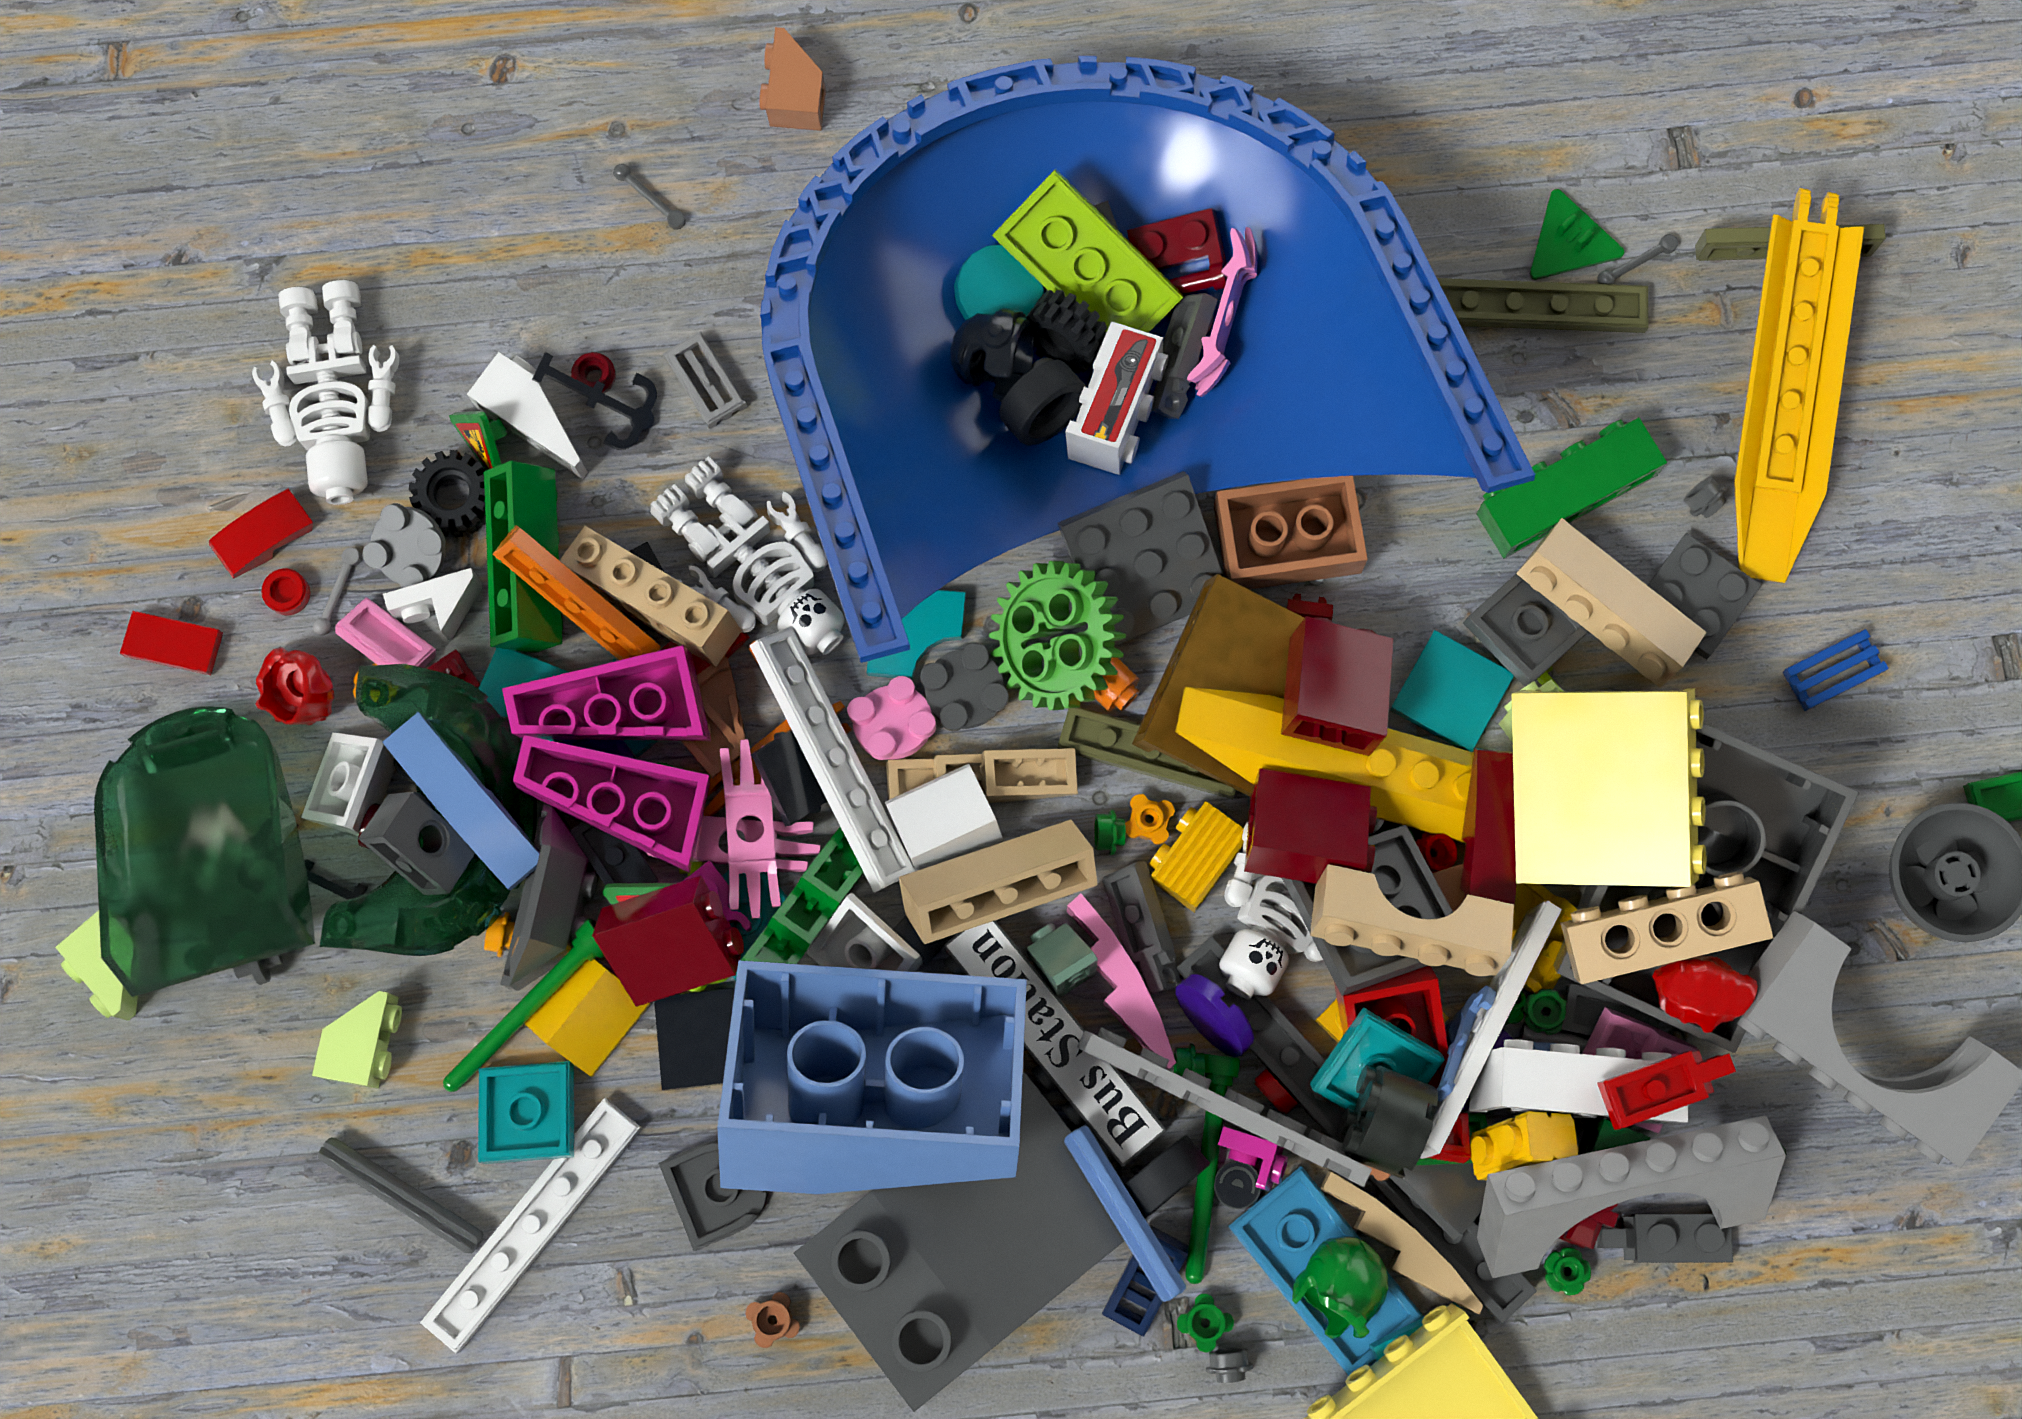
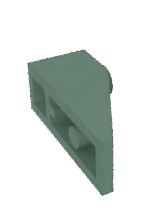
M1050 923L1030 936L1033 944L1027 947V954L1044 981L1058 998H1061L1096 975L1098 964L1096 955L1067 923L1056 928L1054 923Z

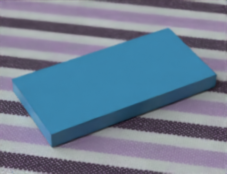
M1302 1166L1297 1168L1280 1184L1228 1225V1228L1347 1376L1375 1359L1369 1344L1424 1317L1388 1272L1386 1300L1380 1310L1367 1323L1366 1327L1370 1332L1364 1338L1354 1337V1327L1350 1325L1340 1337L1331 1339L1325 1335L1328 1319L1323 1313L1310 1305L1304 1297L1297 1304H1294L1292 1300L1294 1281L1301 1271L1306 1269L1311 1255L1322 1242L1340 1236L1361 1239Z

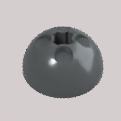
M1948 803L1922 812L1901 831L1891 851L1889 882L1898 906L1905 916L1918 928L1943 940L1967 943L1986 940L2001 934L2011 927L2022 915V838L2001 816L1977 805ZM1939 872L1942 873V879L1945 883L1944 885L1940 879Z

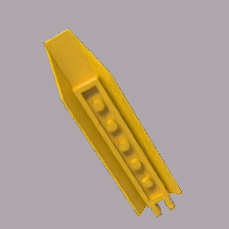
M1799 188L1796 194L1792 221L1780 215L1773 214L1734 480L1738 569L1753 579L1779 583L1786 582L1827 492L1864 227L1860 226L1844 228L1836 226L1839 195L1837 193L1827 192L1823 199L1820 223L1808 222L1811 191Z
M1194 687L1184 688L1175 732L1250 783H1255L1259 768L1371 786L1370 806L1377 807L1378 819L1406 825L1407 827L1432 834H1445L1453 840L1464 842L1461 838L1474 752L1387 728V737L1370 756L1281 735L1283 698Z

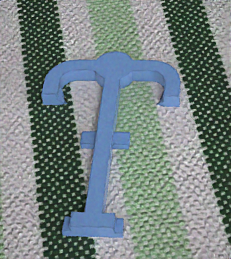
M1487 985L1478 993H1473L1445 1030L1449 1047L1447 1051L1449 1058L1437 1088L1439 1102H1442L1454 1089L1455 1083L1453 1082L1476 1014L1480 1008L1488 1011L1493 1006L1496 991Z

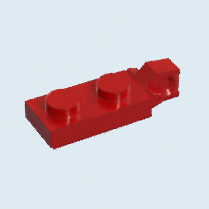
M1699 1050L1693 1052L1686 1051L1597 1082L1612 1126L1616 1130L1709 1098L1708 1094L1715 1092L1711 1081L1736 1072L1730 1053L1716 1055L1703 1060Z

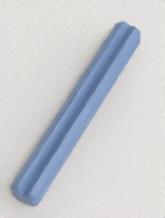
M1087 1126L1077 1128L1064 1139L1067 1148L1159 1298L1163 1302L1170 1301L1186 1289V1284L1091 1130Z

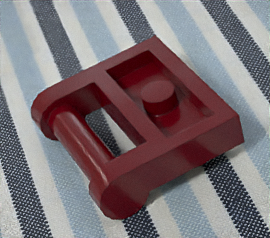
M1209 208L1127 230L1129 242L1158 270L1209 258V270L1169 279L1182 294L1214 287L1216 291L1225 288L1227 277L1221 271L1227 265L1215 209Z

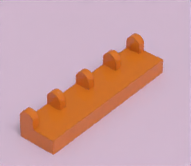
M517 525L507 534L494 551L493 555L618 660L657 652L661 648L651 637Z

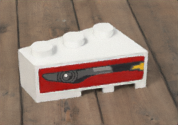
M1111 321L1093 364L1094 372L1088 388L1084 387L1080 395L1079 402L1082 403L1076 422L1070 420L1065 431L1068 459L1120 475L1124 462L1130 464L1133 462L1140 440L1139 437L1134 436L1139 420L1143 422L1148 420L1154 401V396L1148 395L1153 379L1162 380L1169 355L1163 354V337Z

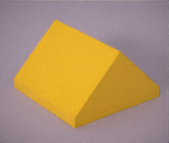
M587 959L524 1024L548 1046L590 1077H593L649 1008L651 1003L636 1007L616 975L596 959L593 961Z

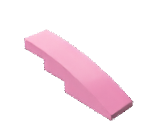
M1080 893L1067 905V913L1095 942L1090 949L1098 959L1096 971L1114 989L1104 999L1103 1005L1143 1048L1168 1059L1169 1062L1165 1069L1170 1070L1174 1067L1176 1061L1160 1014L1139 971L1111 928Z

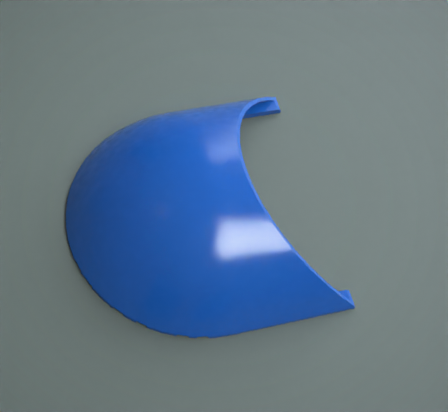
M1078 56V62L1053 64L1051 58L1037 59L1000 66L959 78L947 83L948 90L927 99H924L921 94L908 101L907 109L887 120L882 116L855 135L832 156L833 163L821 177L815 175L799 196V206L790 220L784 221L772 248L765 274L766 284L760 311L763 356L771 390L860 663L910 650L902 619L919 603L952 580L1011 549L1060 531L1057 524L1060 521L1182 471L1188 474L1195 494L1261 483L1357 475L1476 478L1482 491L1490 493L1534 481L1535 473L1407 218L1383 181L1377 182L1366 169L1367 162L1355 150L1349 153L1339 142L1334 140L1335 133L1310 114L1279 97L1272 101L1253 92V85L1223 75L1220 80L1196 74V67L1157 59L1126 56V63L1097 62V56ZM1055 169L1093 206L1108 200L1118 230L1128 241L1127 230L1213 208L1217 213L1227 264L1233 257L1231 228L1240 231L1245 240V229L1249 227L1252 230L1256 243L1257 276L1249 279L1244 284L1225 347V359H1228L1231 364L1219 382L1203 397L1197 396L1196 383H1189L1190 387L1186 392L1188 401L1179 419H1168L1151 411L1147 422L1139 420L1134 436L1139 437L1140 440L1134 460L1131 464L1124 462L1120 475L1068 459L1065 433L1067 426L1054 437L1040 444L1027 446L1020 443L1000 419L999 409L1001 402L993 398L995 384L990 381L983 382L980 386L966 384L957 376L951 365L950 348L953 337L962 323L966 321L956 304L954 292L956 276L959 274L962 264L971 254L986 246L1001 245L992 235ZM1209 258L1159 271L1169 280L1209 270ZM1214 287L1183 294L1206 293L1218 299L1213 312L1214 325L1224 289L1216 291ZM1175 306L1149 332L1150 334L1163 337L1164 341ZM1212 325L1210 331L1207 333L1206 337H1210V336H1211V332H1212V329H1213V325ZM1202 346V349H1201V352H1200V355H1199V357H1200V362H1201V360H1202V358H1203V356H1204V355H1203V346ZM1034 347L1032 364L1042 359L1036 354L1037 347ZM1095 360L1085 372L1075 373L1086 385V388H1088L1094 372L1093 364ZM1154 379L1148 394L1152 396L1157 384V381ZM1078 414L1072 421L1076 422Z

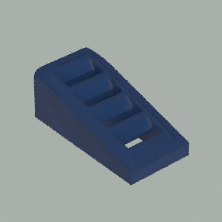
M1149 1225L1166 1254L1172 1257L1171 1262L1179 1272L1188 1255L1189 1246ZM1131 1254L1102 1311V1315L1144 1337L1163 1301L1159 1298L1145 1273L1138 1269L1139 1263L1134 1255ZM1133 1280L1155 1292L1152 1299L1129 1287L1130 1281ZM1124 1297L1145 1308L1143 1316L1118 1304L1120 1299Z

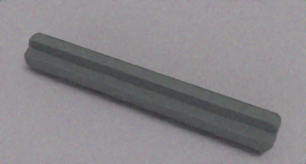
M337 1138L327 1139L318 1153L319 1160L464 1253L472 1254L481 1243L484 1236L481 1230Z

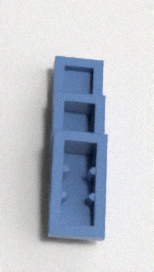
M417 712L382 742L442 816L507 889L512 890L536 870L540 851L492 791L484 787L460 755L448 746L423 714Z

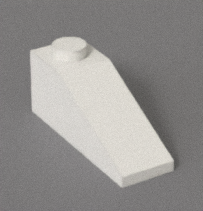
M498 352L469 390L467 396L477 409L483 411L493 420L500 418L505 428L581 479H584L588 471L541 385L532 380L536 369L519 356H515L510 360Z

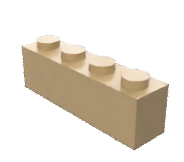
M1563 518L1540 541L1516 573L1530 584L1534 590L1549 599L1572 620L1583 626L1606 647L1617 653L1659 688L1684 667L1707 633Z
M1072 820L899 877L905 915L924 944L1098 885L1093 847Z

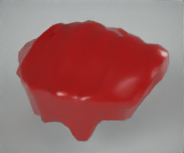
M282 647L273 649L264 658L262 667L256 677V685L260 692V697L255 703L258 709L269 712L276 722H283L286 725H313L315 722L326 720V717L332 714V701L335 697L332 681L314 655L300 650L287 651Z
M1701 955L1664 964L1656 969L1652 976L1655 980L1660 1008L1669 1016L1679 1019L1684 1024L1693 1023L1701 1026L1704 1033H1711L1721 1022L1733 1021L1737 1017L1744 1015L1756 1000L1758 989L1757 981L1749 975L1740 974L1733 970L1726 962L1713 956Z

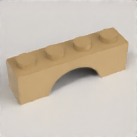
M1328 864L1315 886L1310 936L1325 939L1329 944L1336 946L1355 945L1369 948L1374 953L1382 956L1401 955L1415 958L1428 966L1447 965L1465 969L1467 973L1475 976H1496L1511 956L1514 904L1467 895L1459 908L1450 915L1438 919H1419L1401 912L1385 898L1378 886L1375 874Z

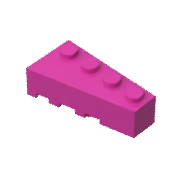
M683 645L502 688L511 733L522 739L526 735L551 740L711 741L692 653Z
M524 735L513 782L518 790L690 873L710 788L709 775Z

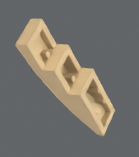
M1075 748L984 750L982 754L936 755L934 759L888 760L886 762L888 800L967 764L971 766L988 803L1034 800L1078 794Z
M1327 1172L1320 1189L1361 1211L1353 1228L1395 1250L1387 1268L1473 1313L1480 1314L1483 1304L1453 1266L1416 1229L1373 1196L1333 1172Z

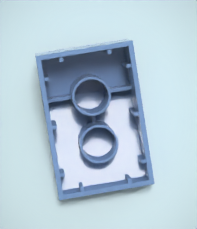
M738 961L717 1126L720 1188L827 1194L1016 1177L1020 1143L1027 979Z

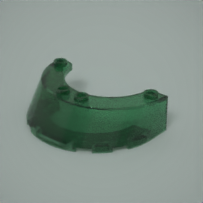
M413 665L359 666L356 685V702L359 710L365 716L380 724L390 734L395 732L417 712L423 714L426 717L425 720H428L448 746L460 755L484 787L492 791L534 844L537 821L536 798L518 790L513 782L522 741L520 737L511 733L508 717L500 716L486 700L488 696L474 685L458 677ZM416 785V791L427 797ZM434 806L433 810H434L437 814H439L444 820H446V819L442 816V814L437 810V808ZM420 832V833H419V838H418V840H419V845H420V847L422 848V847H423V836H422V834H421V832ZM476 853L449 894L424 895L397 871H394L386 881L372 891L356 898L337 901L329 907L324 916L319 947L407 956L436 955L454 949V946L471 936H479L502 914L500 907L507 899L511 890L505 887ZM521 882L513 889H518Z

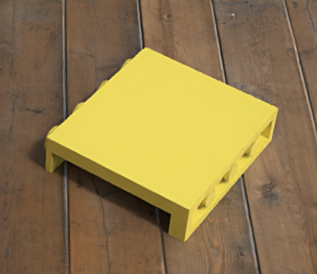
M1687 688L1683 691L1541 692V690H1520L1512 693L1516 883L1691 887L1699 880V874H1705L1707 862L1705 845H1698V826H1704L1706 808L1704 797H1697V777H1703L1705 759L1703 748H1696V729H1702L1704 710L1702 700H1695V688Z
M1451 1303L1447 1307L1442 1305L1430 1311L1422 1320L1423 1326L1409 1337L1403 1335L1389 1343L1384 1349L1385 1355L1372 1366L1364 1365L1352 1372L1345 1381L1346 1386L1332 1397L1326 1395L1316 1400L1308 1408V1416L1304 1419H1538V1417L1467 1321L1469 1316L1466 1312Z

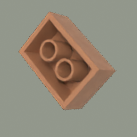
M1353 476L1308 478L1217 491L1214 512L1225 578L1250 590L1362 574L1368 558Z

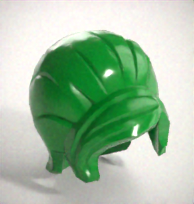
M1345 1236L1330 1238L1317 1247L1311 1255L1306 1269L1301 1271L1296 1277L1292 1300L1294 1304H1297L1304 1297L1310 1305L1326 1316L1328 1326L1325 1330V1335L1329 1338L1340 1337L1352 1325L1354 1327L1353 1336L1361 1339L1369 1334L1370 1331L1366 1325L1380 1310L1386 1300L1388 1292L1387 1270L1378 1253L1365 1241Z

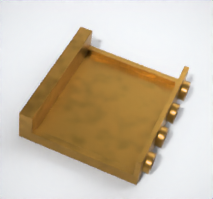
M1219 574L1206 580L1132 745L1146 752L1157 750L1251 797L1254 784L1175 732L1184 688L1194 687L1263 694L1284 699L1289 639L1304 617Z

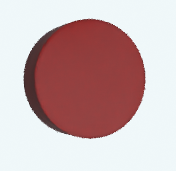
M282 568L273 571L266 577L261 593L265 604L277 614L289 616L299 613L306 607L310 599V586L306 579L297 571Z
M1267 1069L1254 1079V1084L1282 1114L1285 1113L1287 1115L1298 1104Z

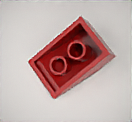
M1426 966L1341 996L1335 984L1343 1035L1362 1008H1366L1442 1053L1445 1060L1428 1083L1438 1088L1449 1054H1447L1448 1045L1439 983L1432 967Z

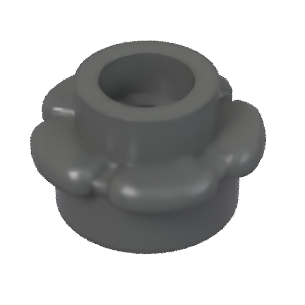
M1708 477L1697 484L1684 498V502L1691 509L1689 513L1693 516L1702 514L1705 518L1716 513L1726 503V499L1723 497V492L1727 488L1724 483L1719 485L1712 477Z
M1227 1348L1209 1352L1210 1366L1206 1367V1372L1209 1374L1216 1373L1218 1383L1243 1381L1246 1379L1245 1372L1253 1369V1364L1248 1361L1246 1348Z

